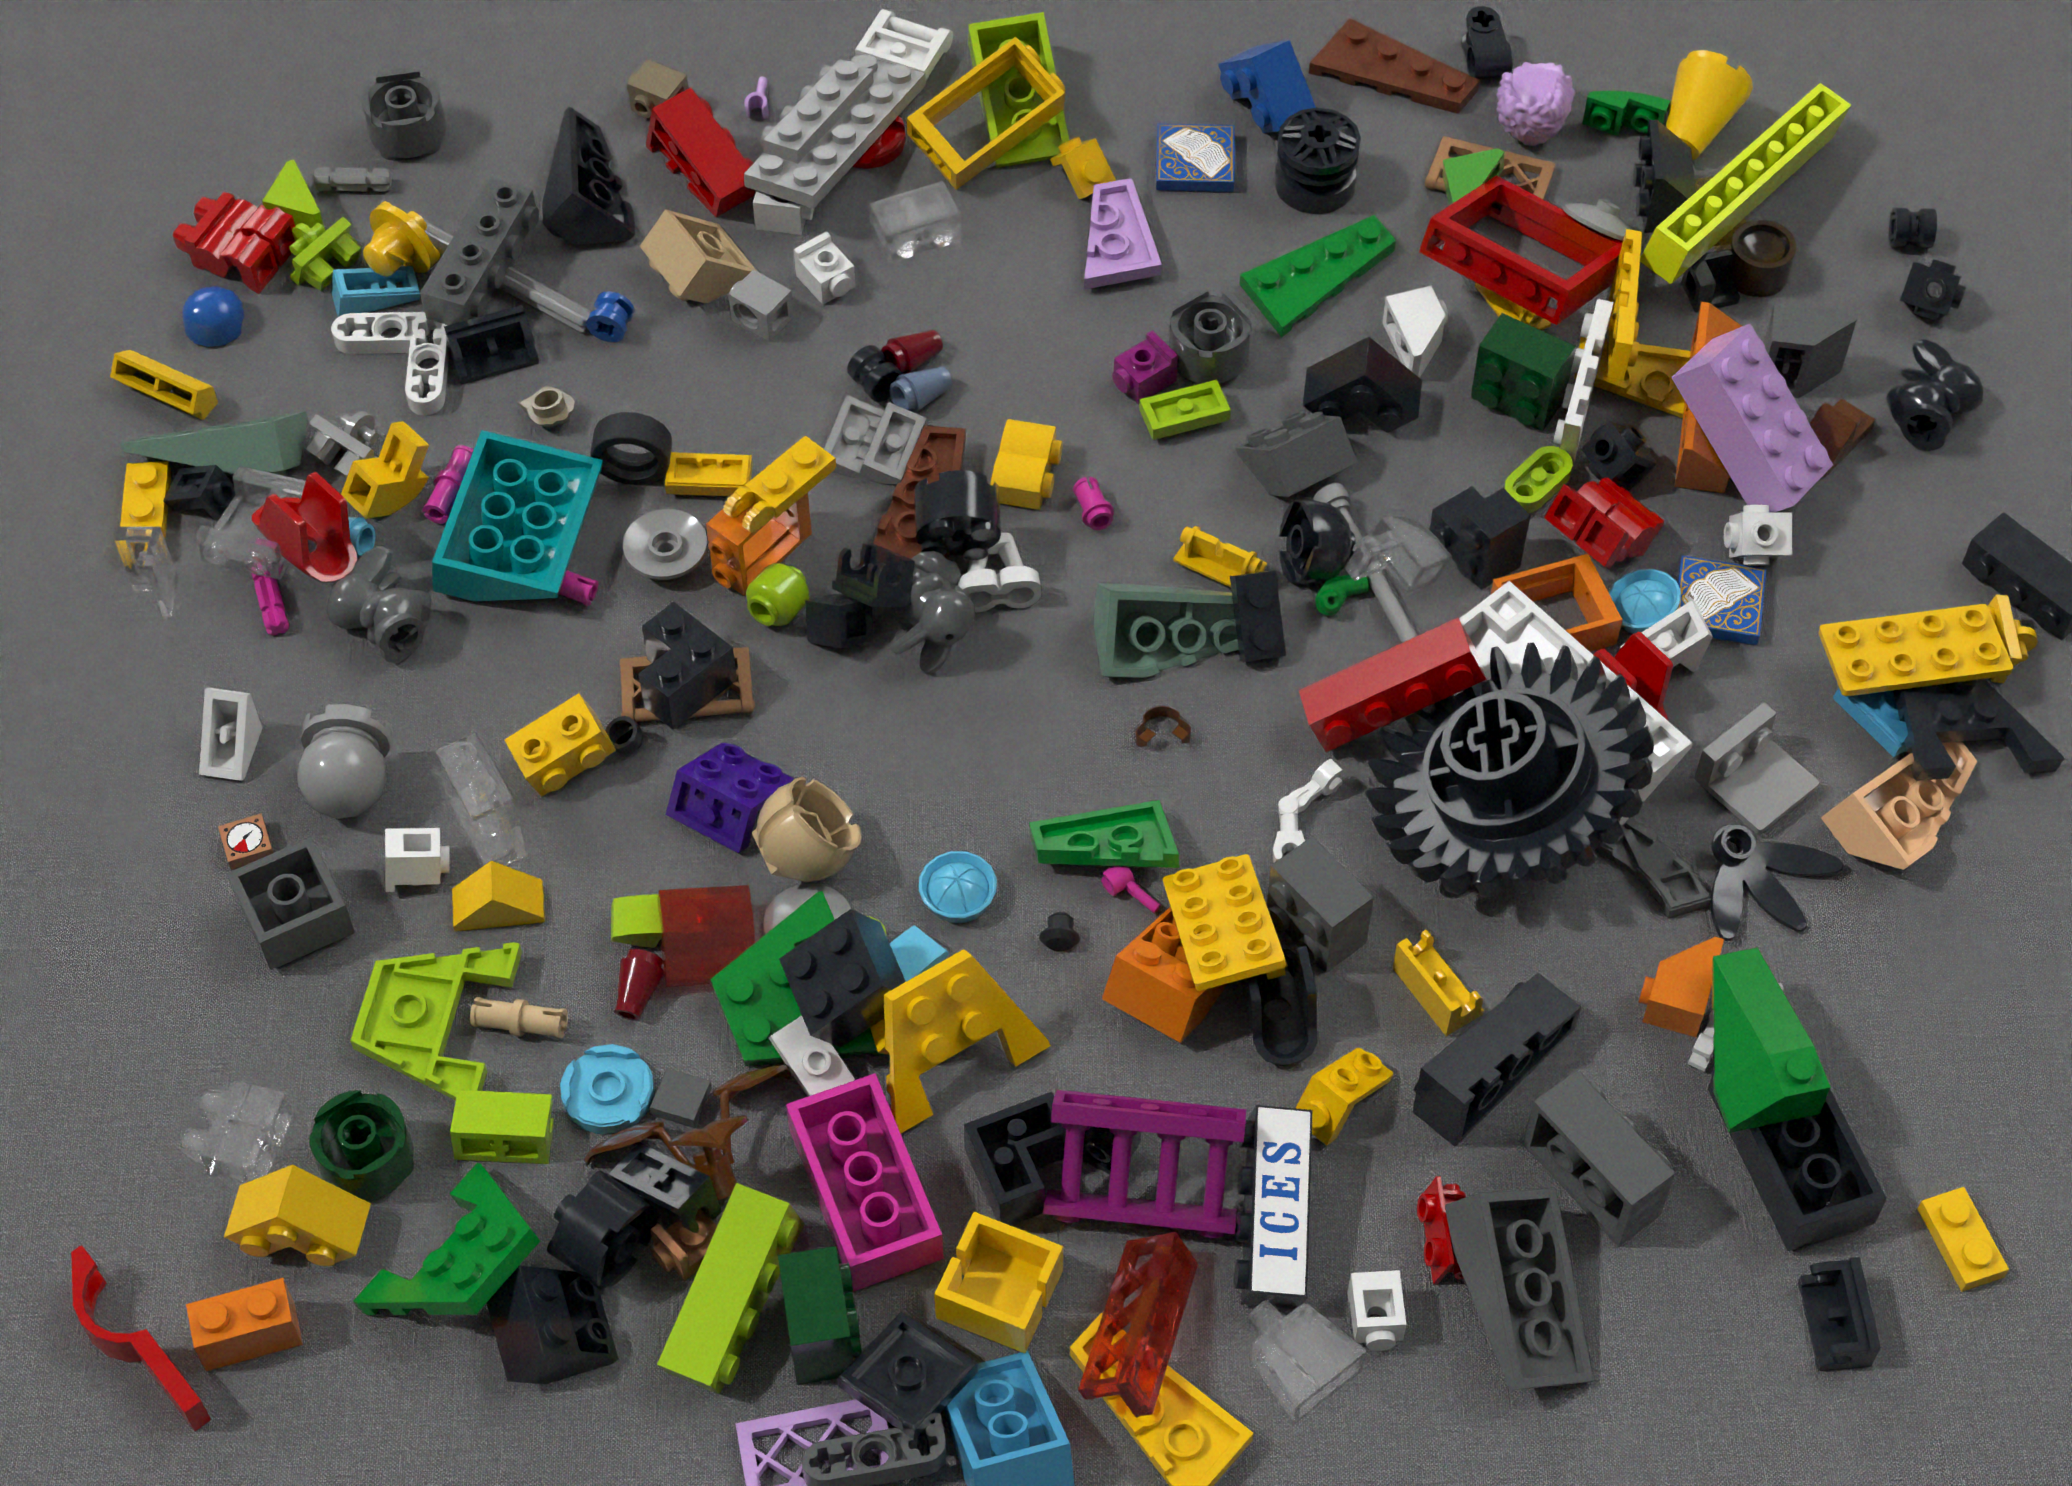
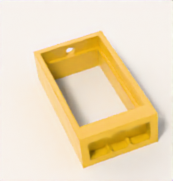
M1014 37L908 116L907 134L957 190L1064 109L1066 89L1056 74H1049L1041 66V60L1037 52L1030 45L1024 46L1017 37ZM1014 66L1042 97L1044 102L964 161L934 125Z

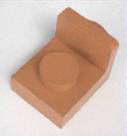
M701 1208L697 1211L695 1221L699 1225L697 1233L684 1228L681 1219L666 1230L660 1224H656L650 1229L654 1247L650 1249L653 1257L666 1272L674 1269L684 1281L698 1271L717 1228L716 1224L705 1216Z

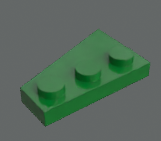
M1160 800L1029 822L1030 837L1038 863L1180 868L1179 853Z

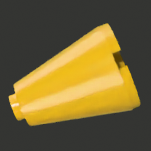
M1708 50L1692 51L1688 54L1687 58H1683L1679 63L1666 122V128L1691 148L1692 161L1700 156L1748 100L1753 90L1752 79L1741 65L1736 70L1726 64L1728 57Z

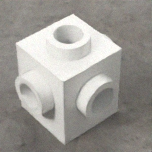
M1769 505L1743 506V512L1729 516V522L1726 523L1724 528V544L1726 548H1729V558H1743V564L1747 566L1769 565V558L1779 559L1791 556L1792 513L1769 512Z

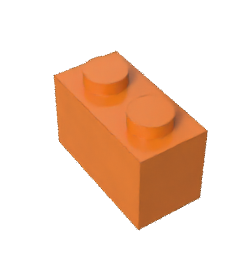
M284 1278L186 1304L193 1346L206 1371L303 1345L295 1303Z

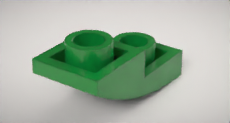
M1592 91L1587 96L1582 124L1619 136L1623 126L1647 134L1649 120H1658L1666 126L1671 101L1657 96L1629 91Z

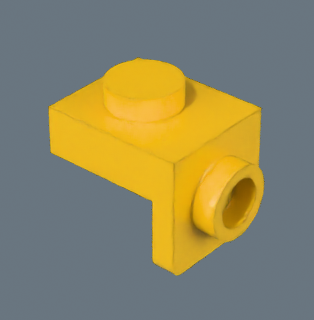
M1079 136L1058 146L1061 153L1050 159L1053 166L1062 164L1078 199L1091 195L1096 184L1116 181L1096 138L1082 142Z

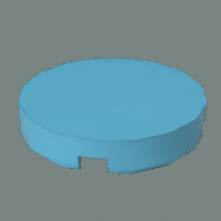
M614 1044L601 1045L584 1051L585 1055L579 1057L576 1061L573 1059L566 1067L560 1082L561 1100L571 1121L583 1130L601 1135L617 1133L636 1125L649 1112L655 1096L653 1076L649 1066L646 1065L647 1063L640 1059L639 1054L635 1051Z

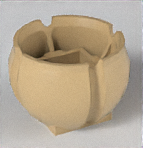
M799 777L795 778L791 783L779 787L765 801L760 810L757 828L752 832V835L771 875L812 882L823 880L838 873L851 860L855 849L861 842V830L859 825L849 824V820L854 814L835 792L814 779L805 785L806 779Z

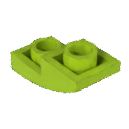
M652 894L614 898L611 903V942L655 948L658 941L663 939L704 946L709 937V898Z

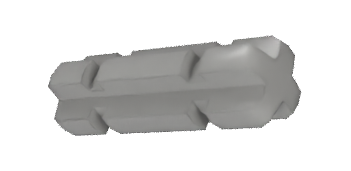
M317 167L314 170L313 183L318 191H332V187H336V191H369V188H373L374 192H387L391 187V174L387 168H373V172H368V168L336 167V171H331V167Z

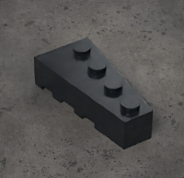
M1539 973L1525 984L1519 982L1513 987L1503 1002L1485 1014L1476 1024L1421 1067L1419 1080L1413 1089L1416 1095L1412 1112L1456 1147L1575 1030L1581 1006Z

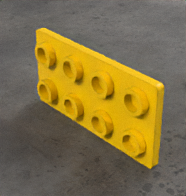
M1986 604L1822 624L1818 632L1843 696L2011 675L2013 670V664Z
M1248 854L1226 857L1218 862L1193 869H1182L1175 874L1162 878L1197 991L1264 973L1267 974L1268 980L1286 975L1285 957Z

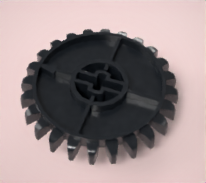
M1534 642L1527 643L1520 674H1513L1507 659L1498 646L1492 647L1490 653L1491 679L1469 687L1455 696L1452 695L1434 703L1436 710L1431 714L1421 709L1405 716L1404 718L1413 732L1412 737L1381 727L1379 734L1389 753L1397 761L1369 757L1368 765L1378 782L1386 787L1365 788V794L1372 807L1378 813L1384 814L1371 817L1379 835L1385 840L1390 841L1386 845L1398 862L1409 864L1415 876L1426 883L1437 881L1440 878L1445 889L1451 893H1462L1472 884L1476 886L1482 898H1493L1500 893L1502 887L1510 886L1514 887L1518 895L1530 893L1534 888V883L1545 878L1554 885L1565 881L1567 878L1566 869L1576 863L1589 867L1598 860L1595 849L1603 842L1613 844L1622 838L1624 831L1619 821L1622 817L1631 818L1639 814L1643 801L1638 790L1651 783L1653 769L1648 757L1653 753L1654 740L1649 727H1644L1646 725V713L1639 697L1629 704L1630 691L1625 678L1621 674L1606 688V674L1600 659L1596 656H1593L1578 680L1577 666L1569 646L1562 645L1551 674H1547L1544 662Z

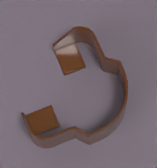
M1157 706L1149 709L1143 715L1142 724L1136 729L1135 743L1138 747L1148 746V742L1156 735V733L1148 728L1145 730V723L1155 717H1168L1178 722V726L1171 733L1181 739L1182 744L1189 743L1191 738L1190 725L1180 719V712L1167 706Z

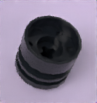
M1317 107L1300 110L1285 120L1280 127L1278 136L1274 185L1279 198L1287 206L1302 213L1319 215L1334 212L1350 201L1355 191L1361 141L1357 125L1342 113L1333 109Z

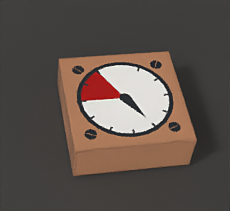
M262 813L218 826L231 870L243 867L274 853Z

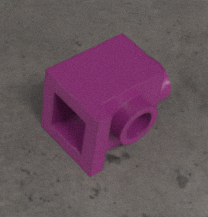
M1152 330L1146 334L1144 341L1114 358L1113 381L1122 393H1128L1139 404L1140 399L1151 397L1177 381L1178 355Z

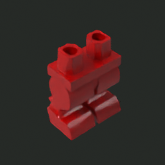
M223 192L217 200L202 196L195 205L193 212L198 222L197 225L194 227L186 223H180L172 235L176 247L190 255L194 267L201 270L207 269L211 273L225 278L233 266H236L241 274L243 283L252 291L260 294L279 270L277 265L282 266L292 254L289 247L295 242L292 235L295 223L292 215L283 212L278 207L266 209L264 205H260L257 208L251 202L243 199L235 200L233 194Z
M1608 477L1602 478L1599 484L1595 481L1587 482L1578 491H1575L1567 484H1563L1544 517L1570 540L1575 541L1580 548L1608 569L1612 567L1615 561L1622 562L1627 555L1629 557L1643 556L1664 525V520L1655 512L1649 511L1634 499L1630 492L1623 487H1619Z

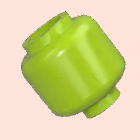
M773 563L765 567L749 584L746 590L749 613L756 621L766 626L782 627L790 623L806 606L805 600L810 598L809 588L803 573L796 567L780 563Z

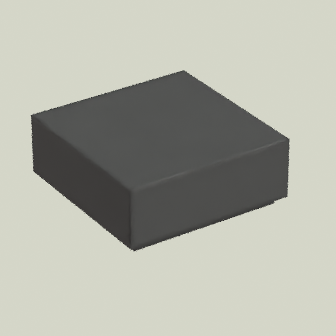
M667 1068L650 1106L651 1115L695 1128L712 1089L711 1081Z

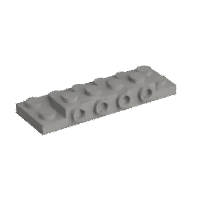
M856 54L851 61L839 59L832 67L825 65L820 71L818 82L814 86L806 85L802 89L799 102L794 107L787 105L783 109L780 122L775 127L769 125L764 129L761 136V147L764 153L744 173L745 187L814 209L926 86L925 72L911 69L906 65H896L877 60L875 56L869 54Z

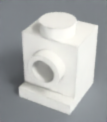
M827 231L794 249L796 276L822 305L836 297L845 295L849 290L856 287L854 265L832 243L831 235Z
M440 828L385 829L386 892H395V885L420 886L440 884L441 873H449V846H440Z
M1400 1270L1351 1273L1347 1294L1348 1302H1350L1354 1342L1366 1343L1367 1348L1373 1351H1384L1393 1348L1396 1345V1341L1404 1339L1407 1325ZM1372 1314H1377V1315H1380V1316H1381V1317H1370V1318H1368V1316H1370V1315H1372Z

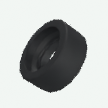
M636 412L611 414L597 423L593 433L590 456L603 460L600 474L612 481L626 485L653 483L665 476L669 468L672 450L671 433L663 423L651 416ZM632 444L643 447L650 452L629 453L619 450L614 445Z

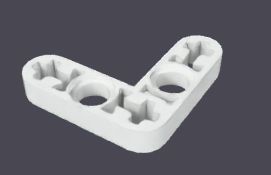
M425 312L349 313L336 318L331 326L335 346L343 353H409L405 392L409 408L412 412L427 416L438 412L443 407L446 396L450 355L444 326H447L446 324L426 319ZM388 328L402 330L394 338H384L381 336V333ZM369 330H372V333H373V336H372V337H370V332H369ZM430 330H434L433 343H428L426 337L429 335ZM427 358H434L439 361L433 368L423 369L418 367V364ZM423 383L429 384L430 392H428L426 398H422L424 392Z

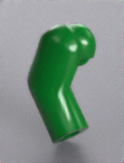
M1359 572L1336 576L1324 581L1315 597V605L1318 611L1324 615L1336 614L1341 609L1347 596L1368 593L1369 585L1366 573Z

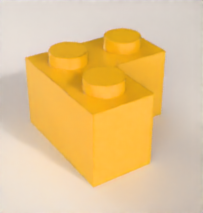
M292 1164L239 1186L224 1238L239 1244L241 1251L251 1256L265 1257L273 1252L292 1247L306 1254V1259L311 1263L320 1266H333L335 1263L356 1256L371 1203Z

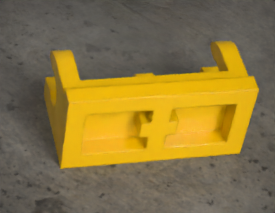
M1424 930L1420 935L1421 940L1415 946L1412 945L1408 938L1397 943L1392 969L1445 1036H1448L1484 1014V1009L1482 1008L1483 998L1477 991L1471 993L1433 947L1434 937L1428 930Z

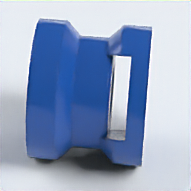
M611 291L602 292L594 303L596 310L592 311L587 319V328L598 339L606 342H619L627 331L626 324L633 317L635 312L634 306L629 299L619 293Z

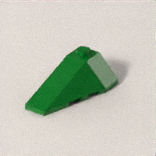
M1758 947L1713 956L1712 1009L1714 1011L1713 1052L1715 1064L1713 1092L1728 1132L1732 1133L1820 1114L1831 1088L1811 1039Z

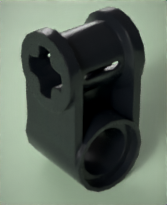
M1486 6L1472 8L1466 15L1467 32L1464 33L1461 39V47L1466 58L1468 74L1476 79L1502 77V74L1505 72L1512 73V51L1509 42L1506 40L1500 16L1495 10Z

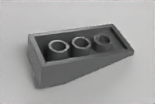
M1556 1188L1477 1193L1446 1204L1445 1209L1455 1258L1510 1391L1593 1382Z

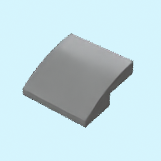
M846 395L824 450L836 458V468L833 472L876 483H900L926 417L890 402L887 403L885 410H882Z

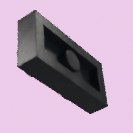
M1276 570L1230 576L1240 661L1248 662L1286 656Z

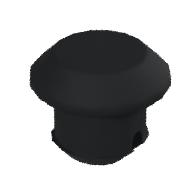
M1056 912L1048 917V927L1041 931L1039 935L1040 941L1053 951H1067L1079 944L1080 936L1073 930L1074 918L1065 912Z

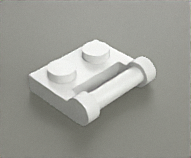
M881 9L856 47L855 53L859 55H873L877 60L896 65L902 64L911 69L925 72L927 80L942 54L950 49L953 31L942 27L939 30H935L895 17L894 12Z

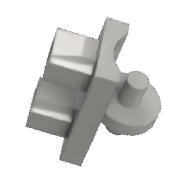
M360 411L352 417L344 414L340 419V424L345 427L344 431L318 414L310 421L309 424L317 432L312 437L306 451L328 466L340 449L344 450L346 453L334 469L345 478L348 476L353 461L377 457L371 448L363 444L366 441L374 444L378 439V433L373 431L375 420L369 413Z

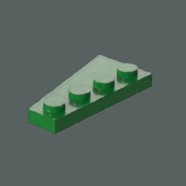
M1372 215L1240 274L1239 285L1282 338L1292 330V325L1300 318L1307 319L1315 313L1317 306L1326 298L1337 296L1345 289L1347 282L1354 277L1360 278L1393 253L1396 240L1379 219Z

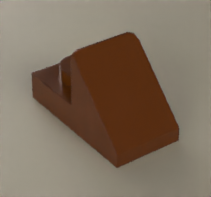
M1843 398L1834 406L1826 402L1823 403L1810 422L1811 428L1820 443L1825 447L1833 463V466L1823 475L1824 478L1873 430L1876 419Z

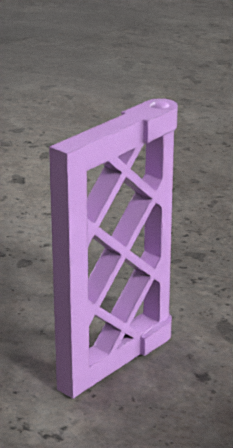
M851 1400L735 1423L746 1486H761L759 1478L767 1467L790 1480L788 1483L775 1486H807L802 1478V1464L794 1473L773 1460L788 1439L804 1449L812 1445V1443L794 1433L796 1429L826 1423L830 1424L818 1441L820 1442L830 1440L837 1429L847 1436L860 1434L843 1423L846 1419L871 1415L872 1426L867 1433L888 1429L887 1421L858 1400ZM776 1433L781 1434L767 1455L754 1448L753 1438ZM871 1449L878 1454L880 1465L870 1467L883 1465L888 1459V1454L880 1449ZM850 1455L846 1460L847 1471L853 1470L851 1468L853 1466L852 1455ZM756 1459L761 1462L758 1467Z

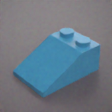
M1020 1352L978 1363V1373L943 1409L966 1485L1075 1486L1070 1442L1029 1352Z

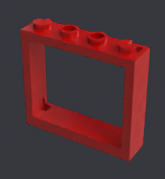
M1496 175L1430 218L1419 253L1545 320L1558 325L1611 286L1623 241L1607 236L1580 223L1565 213L1563 209ZM1494 201L1503 205L1501 211L1491 207ZM1489 215L1583 264L1585 267L1565 280L1468 229V227ZM1444 244L1443 250L1438 248ZM1551 298L1557 300L1556 305L1558 306L1556 310L1548 306Z

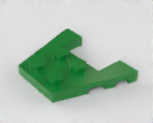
M823 891L815 893L710 979L745 1066L785 1063L769 1040V1037L802 1016L779 958L835 920ZM870 1028L843 1047L832 1044L841 1059L859 1054L873 1053V1056L886 1055L878 1053Z
M476 1163L449 1193L458 1206L472 1211L457 1222L455 1231L439 1249L432 1251L425 1258L423 1267L411 1280L381 1269L353 1302L366 1315H376L378 1309H389L393 1315H407L412 1309H425L429 1315H476L538 1245L540 1240L482 1164Z

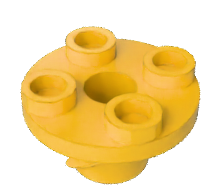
M383 201L370 213L369 220L374 234L371 242L364 247L363 256L368 266L374 272L381 276L389 277L404 265L413 266L414 272L425 273L440 260L439 251L433 246L428 235L425 233L427 224L418 213L414 211L405 213L387 201Z

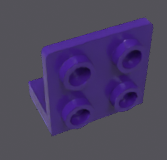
M720 743L677 770L665 815L740 853L749 846L758 810L763 807L765 801L779 787L791 783L794 778L783 773L776 765L764 763L746 754L737 745Z

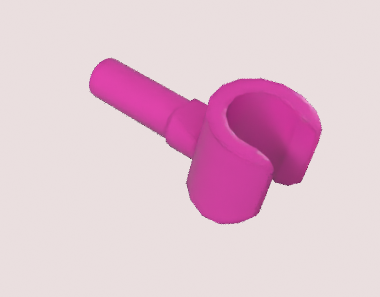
M1112 866L1103 872L1104 877L1101 879V882L1110 895L1114 896L1125 889L1151 912L1156 913L1161 904L1139 887L1128 866Z

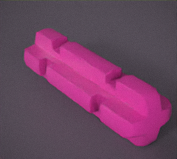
M269 560L254 563L250 570L255 583L254 586L266 631L271 636L285 633L289 629V623L285 614V607L273 563Z

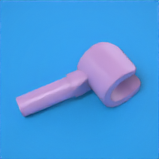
M760 77L756 92L749 94L745 98L744 103L747 117L751 116L750 113L754 108H762L763 118L766 119L769 116L768 103L765 96L768 82L766 77Z

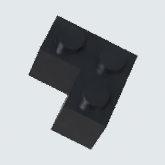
M1367 337L1307 367L1302 406L1312 414L1323 412L1324 416H1339L1342 421L1361 412L1383 431L1389 433L1419 418L1422 379L1371 337Z
M1471 486L1432 509L1429 536L1435 547L1441 551L1444 550L1456 563L1460 573L1465 578L1471 579L1482 590L1492 584L1493 579L1504 577L1521 567L1531 515L1504 488L1484 499Z
M675 602L642 625L646 656L652 663L638 673L643 704L646 709L674 730L737 681L733 647Z
M1052 1091L964 1124L965 1151L996 1220L1010 1226L1043 1213L1045 1187L1036 1169L1064 1159L1066 1129L1062 1127V1123L1051 1122L1054 1100Z

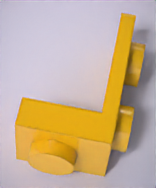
M1357 1047L1312 1075L1296 1109L1313 1110L1312 1135L1325 1145H1328L1337 1139L1354 1105L1389 1083L1394 1073L1384 1066L1376 1055Z

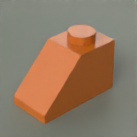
M1713 937L1659 962L1655 978L1645 977L1638 1003L1647 1005L1642 1022L1697 1037L1712 987L1713 956L1720 955L1724 939Z

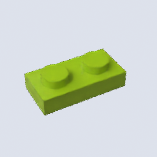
M1217 379L1140 399L1139 403L1140 413L1152 440L1229 421L1231 409Z

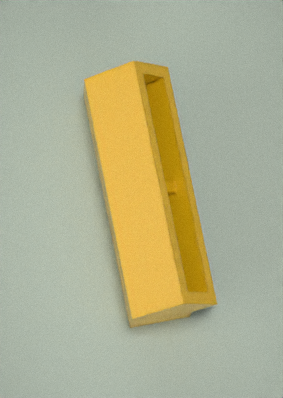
M132 350L114 353L110 377L128 387L202 420L218 404L214 388L209 384ZM138 371L154 378L155 383L153 385L133 375ZM174 387L191 395L192 399L188 401L171 393L170 390Z

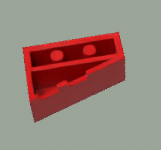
M690 87L652 108L646 147L652 153L660 150L670 160L666 163V167L673 174L681 171L690 181L687 184L688 190L715 217L754 196L755 190L745 187L744 173L753 165V162L749 158L742 156L736 148L731 132L725 127L721 128L713 117L711 106L703 97L699 98Z

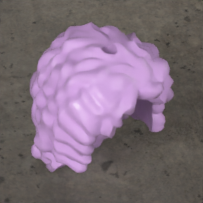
M1524 62L1522 66L1516 67L1513 70V74L1509 72L1503 73L1502 80L1499 82L1501 86L1497 89L1498 93L1496 96L1499 101L1497 103L1499 123L1504 126L1505 132H1510L1515 140L1522 141L1524 145L1531 146L1545 143L1547 139L1554 138L1572 110L1571 104L1575 96V90L1572 88V77L1566 76L1563 73L1561 64L1555 66L1553 62L1547 64Z

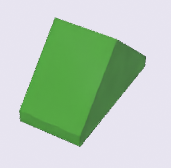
M1496 148L1444 159L1443 181L1449 205L1494 176H1499L1504 169L1505 152Z

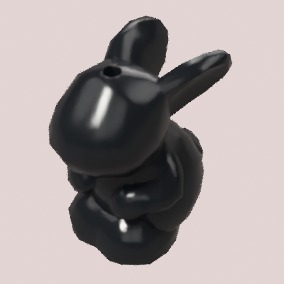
M1921 339L1913 343L1912 352L1916 362L1924 371L1912 368L1902 369L1901 375L1910 382L1892 387L1886 395V401L1894 421L1900 427L1907 441L1919 449L1933 451L1940 449L1946 442L1947 435L1953 425L1951 414L1968 413L1977 409L1983 403L1984 387L1980 378L1969 366L1953 361L1948 351L1938 343Z

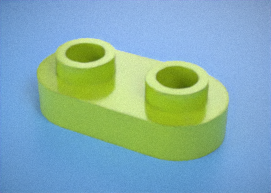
M1541 447L1507 477L1504 489L1528 513L1537 511L1562 488L1563 484L1569 481L1573 466L1572 458L1568 452L1559 447ZM1546 471H1551L1555 474H1548Z

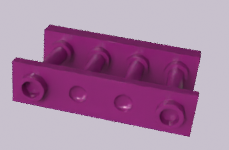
M1056 1090L1052 1104L1051 1122L1062 1123V1127L1066 1129L1061 1191L1047 1190L1043 1214L1054 1215L1056 1220L1069 1223L1079 1222L1082 1218L1190 1229L1196 1230L1201 1236L1210 1238L1223 1237L1225 1233L1235 1234L1237 1209L1223 1208L1228 1148L1234 1144V1141L1244 1142L1247 1109ZM1090 1126L1109 1128V1131L1114 1134L1108 1196L1080 1193L1085 1131L1089 1130ZM1138 1131L1157 1133V1136L1162 1139L1156 1201L1127 1198L1133 1136L1138 1134ZM1186 1136L1205 1138V1141L1209 1144L1204 1206L1175 1203L1180 1144L1182 1140L1186 1139Z

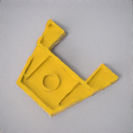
M965 949L884 994L885 1050L890 1053V1074L886 1076L887 1092L891 1095V1112L900 1134L934 1115L919 1078L924 1072L995 1031L999 1035L1007 1059L1015 1066L1020 1065L1051 1046L1049 1040Z

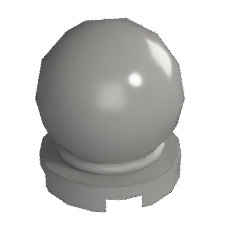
M331 704L326 706L324 714L313 716L309 713L305 717L301 734V741L305 750L297 768L298 786L304 799L320 814L337 819L357 817L374 806L382 794L387 780L384 758L391 748L392 730L389 722L384 721L381 724L370 718L371 710L350 704Z

